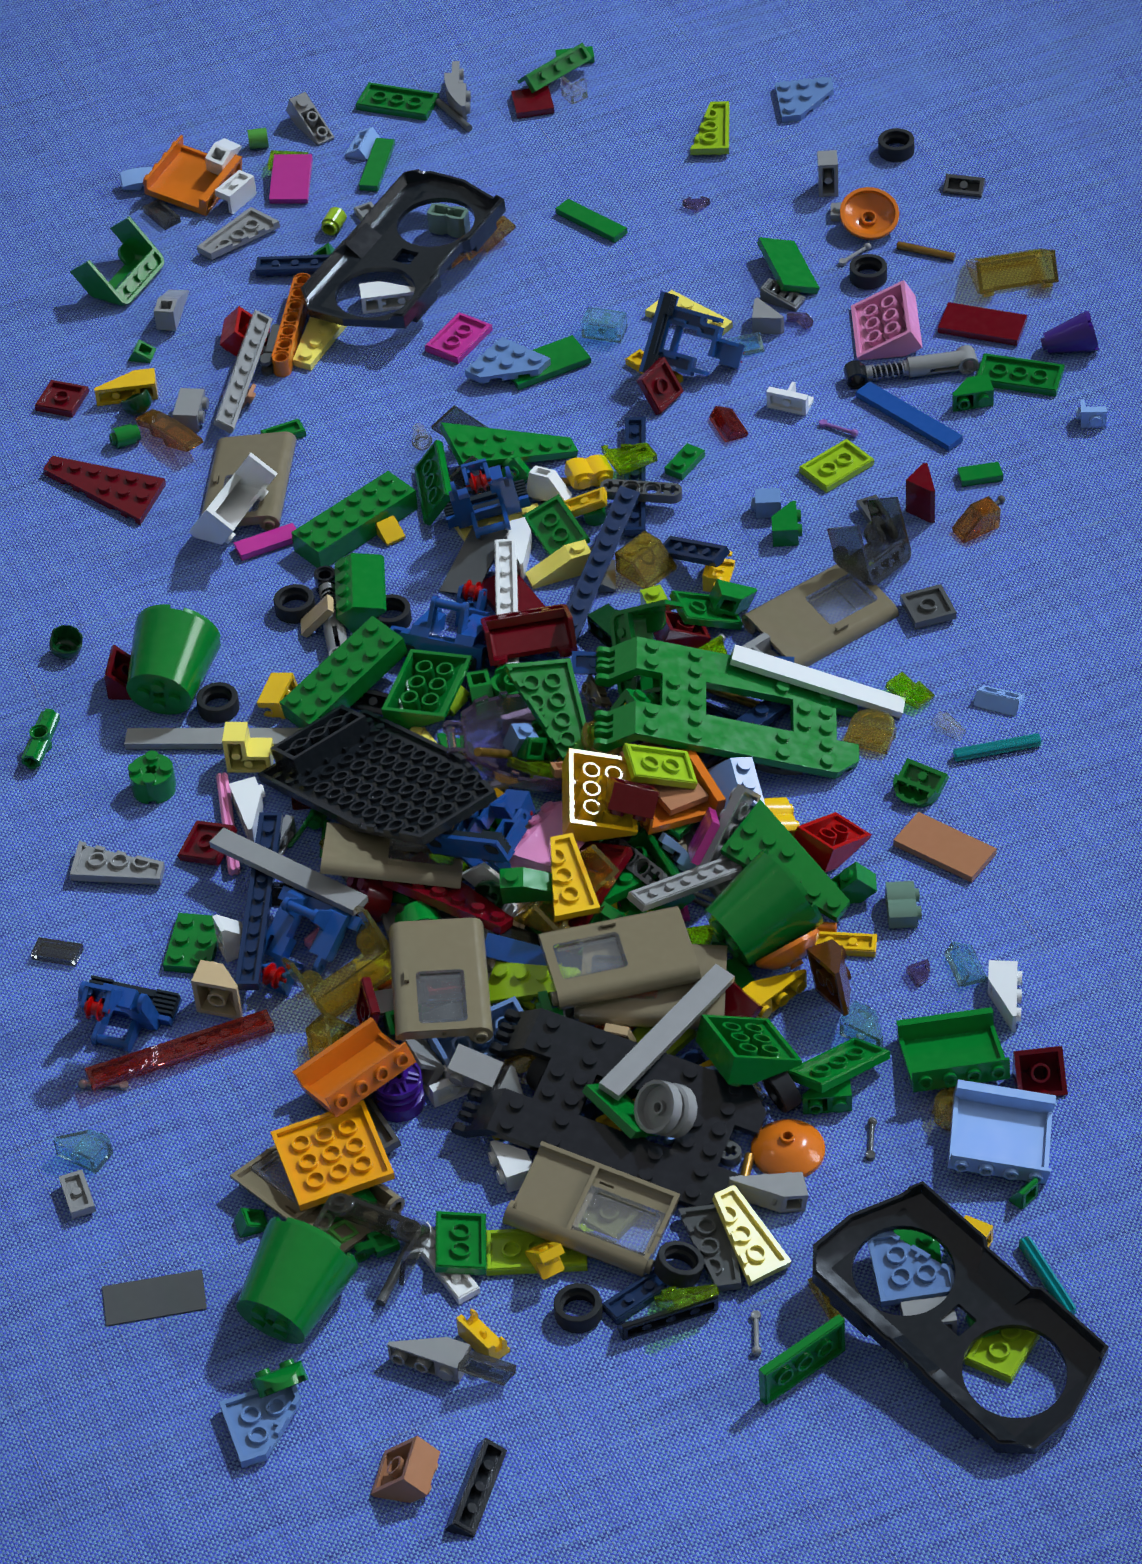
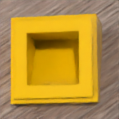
M394 516L376 523L377 535L387 546L406 538Z

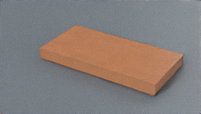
M649 742L639 744L644 746L667 748L665 745ZM623 751L620 752L619 756L624 757ZM642 783L653 786L660 792L657 802L670 816L704 803L709 798V795L699 783L695 789Z
M920 812L893 839V846L971 883L997 854V848Z

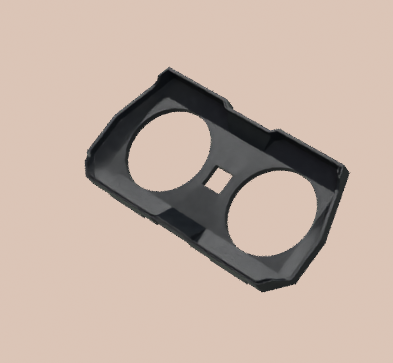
M416 169L402 173L363 217V220L338 245L301 287L303 301L309 316L342 326L384 329L406 328L412 321L418 322L437 300L436 292L441 288L440 276L459 254L471 251L478 252L496 231V222L506 212L504 199L498 195L493 197L464 179L434 171ZM447 202L461 205L467 208L475 218L473 227L465 236L455 242L442 246L425 247L414 245L405 241L397 231L400 221L406 214L420 206L431 203ZM402 252L416 256L410 264L395 261ZM388 271L398 273L407 277L415 287L412 298L405 306L393 313L379 317L351 315L342 310L336 302L339 290L348 281L370 272Z
M923 1181L909 1186L907 1190L899 1195L848 1215L813 1244L812 1283L830 1298V1304L865 1337L870 1335L884 1349L890 1351L940 1400V1406L972 1436L977 1440L979 1438L983 1439L997 1453L1035 1454L1072 1422L1108 1356L1109 1346L1044 1288L1033 1287L988 1247L987 1238ZM901 1229L921 1232L935 1239L948 1252L955 1270L954 1284L947 1297L935 1308L917 1315H893L875 1308L859 1293L852 1275L854 1259L867 1241L883 1232ZM957 1307L975 1321L960 1336L955 1334L941 1321ZM1015 1328L1034 1332L1048 1340L1058 1350L1066 1367L1067 1381L1059 1399L1042 1413L1024 1418L1004 1417L983 1408L968 1392L962 1375L964 1358L971 1346L981 1337L1000 1329Z

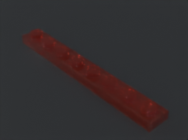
M267 1009L87 1067L85 1068V1074L92 1090L95 1091L275 1032V1027Z

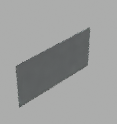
M472 526L439 592L457 594L459 586L464 585L468 580L472 581V585H476L477 582L482 584L495 558L494 540L505 539L508 531L505 529L482 535L480 539H477Z
M202 1269L102 1286L106 1326L207 1309Z

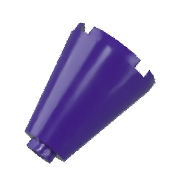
M1089 310L1043 333L1044 338H1040L1043 350H1048V353L1099 350Z

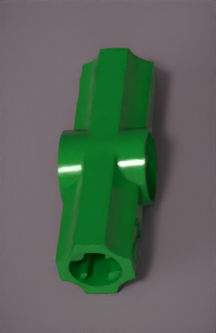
M45 708L40 713L36 725L32 726L29 730L30 739L21 758L22 764L27 766L28 769H36L41 766L46 752L52 748L51 740L60 721V715L53 709Z

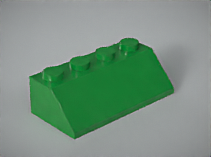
M350 553L335 563L336 618L352 633L359 629L371 616L377 618L386 612L385 565L382 555Z

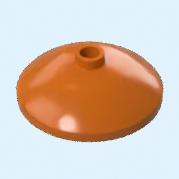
M873 187L859 188L849 193L842 201L840 220L845 229L858 238L866 240L880 239L889 235L897 226L899 207L894 198L881 189Z
M818 928L755 962L756 966L769 970L783 969L787 966L792 970L804 963L802 958L808 955L807 948L815 946L819 938L820 932Z
M782 1119L773 1121L761 1128L758 1138L754 1137L752 1140L751 1153L754 1154V1164L764 1174L803 1172V1176L806 1177L815 1172L822 1164L825 1157V1142L820 1132L812 1125L800 1120Z

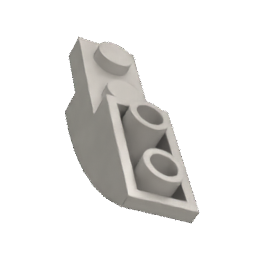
M452 61V73H444L446 97L449 106L467 121V114H470L471 92L467 91L466 83L463 82L464 68L460 69V61Z

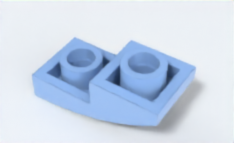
M153 167L134 168L120 172L119 177L122 189L141 191L142 186H144L143 179L146 174L151 172Z
M662 832L658 839L663 843L661 848L671 854L677 851L673 858L678 863L677 868L682 871L695 868L696 865L691 863L687 851L673 838Z

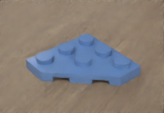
M831 77L776 82L775 93L782 123L802 121L806 117V113L810 110L814 111L822 104L823 99L826 97L830 98L834 94Z
M501 337L465 369V377L483 384L490 383L489 379L501 378L504 381L518 379V375L530 374V377L539 376L551 365V359Z
M893 1232L881 1233L867 1241L881 1307L897 1305L904 1301L947 1296L951 1291L955 1279L952 1267L945 1263L937 1262L927 1252L915 1245L911 1246L902 1241L897 1234Z
M296 1385L261 1399L256 1389L219 1401L221 1412L242 1468L265 1461L270 1456L302 1403Z

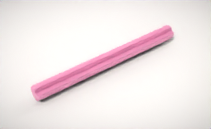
M225 772L222 774L218 773L216 781L222 824L235 825L228 774ZM226 855L228 873L231 876L239 875L241 872L240 862Z

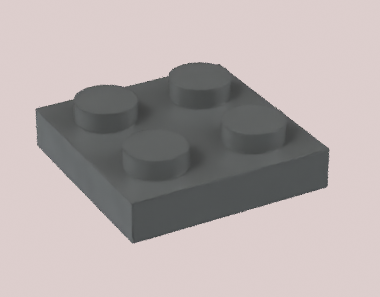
M941 584L900 594V602L915 629L957 619V612Z

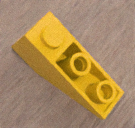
M802 969L752 981L742 988L763 1007L756 1018H768L771 1013L779 1007L786 1005L796 994L802 993L807 987V971Z

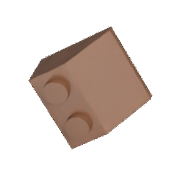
M415 1436L385 1450L371 1495L377 1498L407 1503L425 1498L432 1488L431 1482L438 1468L437 1462L440 1451L419 1436Z

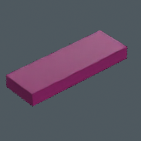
M293 523L254 535L234 542V548L243 561L293 544L291 532L296 530V527Z

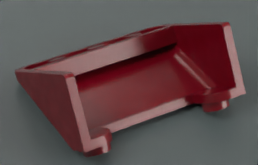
M565 604L492 615L481 619L489 664L495 668L507 664L508 659L552 651H558L560 657H567L572 655V651H578L573 617L568 606Z

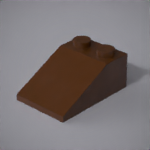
M831 939L807 948L815 990L843 1016L849 1015L851 993L849 980H851V974L845 964L844 959L847 958L844 947Z

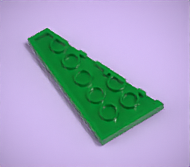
M443 422L440 424V430L460 468L462 464L486 458L489 467L501 465L509 457L514 459L519 456L524 463L574 458L578 454V449L571 437Z
M570 658L505 664V672L562 761L569 748L594 752Z
M760 799L720 849L721 854L745 868L761 850L767 849L769 852L767 855L775 854L808 892L805 898L809 904H816L820 913L838 922L850 906V900Z

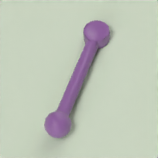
M825 419L819 421V426L822 428L829 427L849 433L852 437L858 436V430L856 429L850 430L827 423Z

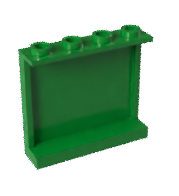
M992 1007L896 1020L897 1041L913 1093L956 1087L958 1080L984 1083L1010 1079L1009 1057L1005 1058L994 1026Z

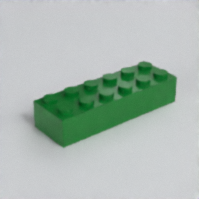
M387 471L292 531L294 551L316 568L330 566L377 536V522L390 516H394L397 521H400L418 509L416 490L390 471Z
M371 616L279 702L284 717L297 727L304 728L340 705L350 708L408 653L404 638L374 616Z

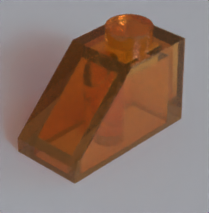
M989 496L970 504L952 527V531L963 543H966L999 528L1001 509Z

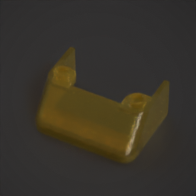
M356 906L354 909L366 925V928L356 937V945L361 954L328 978L323 980L320 974L313 970H307L301 974L292 961L285 957L281 960L302 992L317 1010L327 1018L337 1017L357 1002L362 977L371 978L374 990L392 978L389 942L369 912L360 906Z

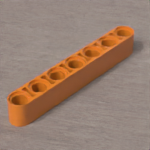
M307 273L296 274L291 284L272 352L273 371L277 377H286L291 374L293 369V357L300 343L308 314L301 292V287L311 277Z

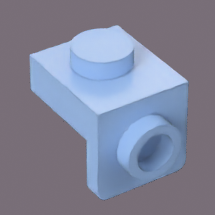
M1080 399V407H1076V420H1080L1081 428H1106V406L1085 407V400Z

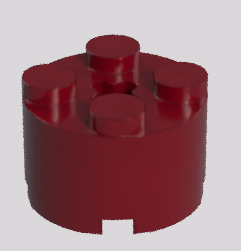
M357 877L347 878L348 887L368 896L367 904L356 916L368 921L380 922L382 920L380 918L383 913L387 914L390 909L393 890L382 886V880Z

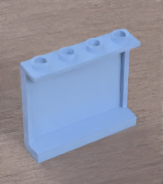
M958 1080L953 1094L947 1168L955 1169L959 1172L980 1173L983 1176L1004 1177L1008 1180L1031 1181L1037 1178L1038 1184H1046L1051 1172V1168H1049L1052 1112L1056 1102V1095Z

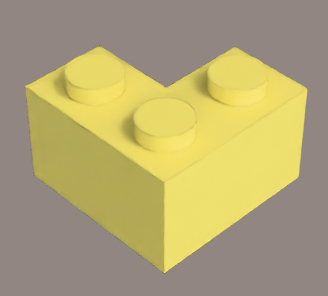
M225 722L222 744L227 773H260L273 765L274 758L270 749L274 746L272 738H250L248 722Z

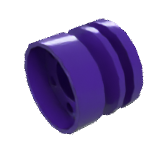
M414 1063L373 1092L374 1103L387 1121L396 1123L406 1122L416 1118L422 1112L425 1106L422 1073L417 1063Z

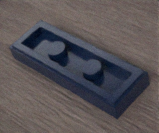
M653 1269L650 1271V1274L644 1275L603 1302L602 1308L617 1325L674 1287L663 1283Z

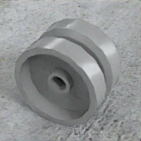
M651 1080L645 1083L639 1090L635 1099V1121L639 1128L646 1133L679 1138L687 1134L696 1120L698 1108L696 1097L692 1090L685 1085L663 1080Z

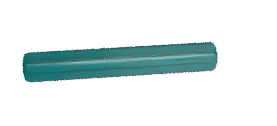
M1038 733L955 748L953 749V758L956 762L1039 747L1041 746V737Z
M1031 1237L1021 1238L1018 1246L1048 1293L1075 1315L1076 1306Z

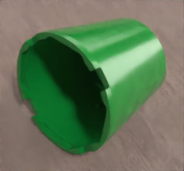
M160 604L143 609L138 614L134 627L126 685L129 697L144 709L159 714L174 715L186 711L190 707L220 649L221 635L216 626L203 615L185 607L182 611L171 608L169 604Z
M765 848L752 859L704 910V914L713 928L712 933L716 939L727 945L729 954L735 960L738 958L747 967L823 924L822 915L816 904L810 905L805 898L808 892L775 854L767 855L769 852Z
M273 1217L265 1227L236 1303V1308L250 1325L264 1334L286 1343L300 1344L304 1342L358 1271V1263L352 1253L345 1254L340 1249L341 1243L321 1229L294 1218L288 1217L286 1221H280L279 1217Z

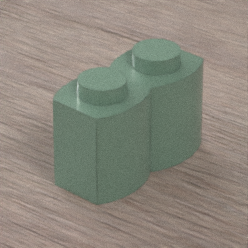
M433 203L427 211L428 227L432 233L437 235L448 234L455 238H462L470 230L469 210L466 208Z
M914 881L885 882V900L889 929L917 927V920H922L921 906L916 904V902H920L919 888H915Z

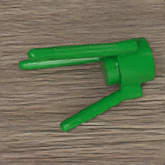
M311 808L307 818L287 847L291 848L307 826L313 830L322 828L319 857L322 858L327 822H329L326 820L327 816Z

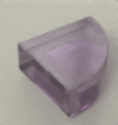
M700 196L701 199H691V197L682 200V206L695 213H699L710 205V199Z
M928 959L906 967V973L916 988L924 985L930 976V963Z

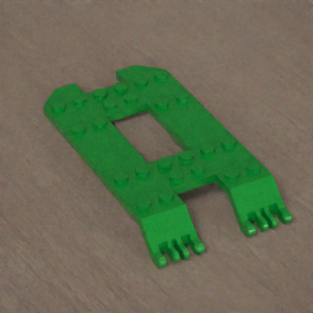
M638 636L612 647L599 646L596 648V656L598 658L596 659L595 671L597 674L595 676V683L599 686L610 687L638 675L660 679V705L635 700L610 711H595L594 737L596 739L593 741V748L597 751L608 752L624 746L625 743L629 744L639 740L726 758L752 757L753 762L757 764L834 779L841 776L844 771L857 767L859 763V744L837 740L836 714L855 718L858 712L856 704L730 665L732 655ZM706 689L790 705L791 731L706 714Z

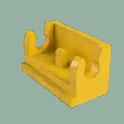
M730 551L728 557L732 556V551ZM725 559L718 567L705 565L702 574L703 591L711 592L717 579L730 582L735 568V560Z
M293 673L270 674L257 701L259 708H269L272 710L265 711L264 716L286 719L279 702L298 685Z
M470 1309L471 1316L468 1320L462 1314L456 1317L458 1335L467 1344H470L491 1366L509 1353L510 1348L502 1336L498 1337L478 1318V1313L474 1309Z

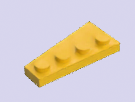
M573 833L550 837L554 922L599 913L600 905Z

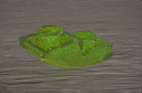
M903 671L886 682L885 686L892 694L906 698L905 703L917 709L935 696L920 681L914 683Z

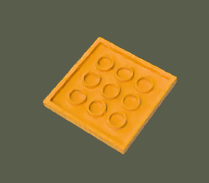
M364 1100L358 1102L337 1118L330 1112L271 1131L274 1145L300 1211L395 1179L394 1171Z

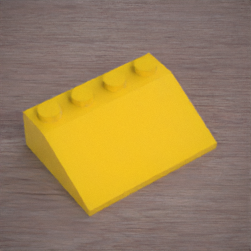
M572 748L568 749L562 763L563 834L573 833L576 841L583 842L637 835L638 823L637 820L632 818L633 815L624 813L623 816L610 814V809L605 807L608 776L632 781L625 757Z

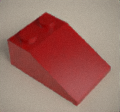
M837 812L797 826L794 838L826 873L844 863L870 839L872 834Z

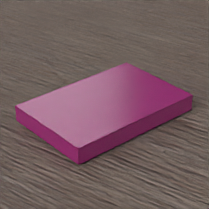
M274 154L269 194L270 204L308 203L313 163L312 154Z
M459 312L425 345V351L459 364L493 330L492 324Z
M710 807L707 809L687 847L691 863L697 866L702 862L720 828L717 812Z

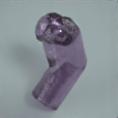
M787 312V322H797L805 329L813 325V319L809 314Z

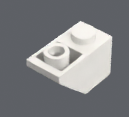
M225 138L215 142L205 157L206 170L219 175L234 155L239 153L242 148L241 145Z
M535 465L529 472L527 493L533 500L548 501L558 494L563 501L572 498V493L555 470Z
M496 1140L490 1141L491 1152H488V1158L491 1166L497 1167L496 1175L499 1184H504L508 1193L519 1190L532 1165L527 1151Z

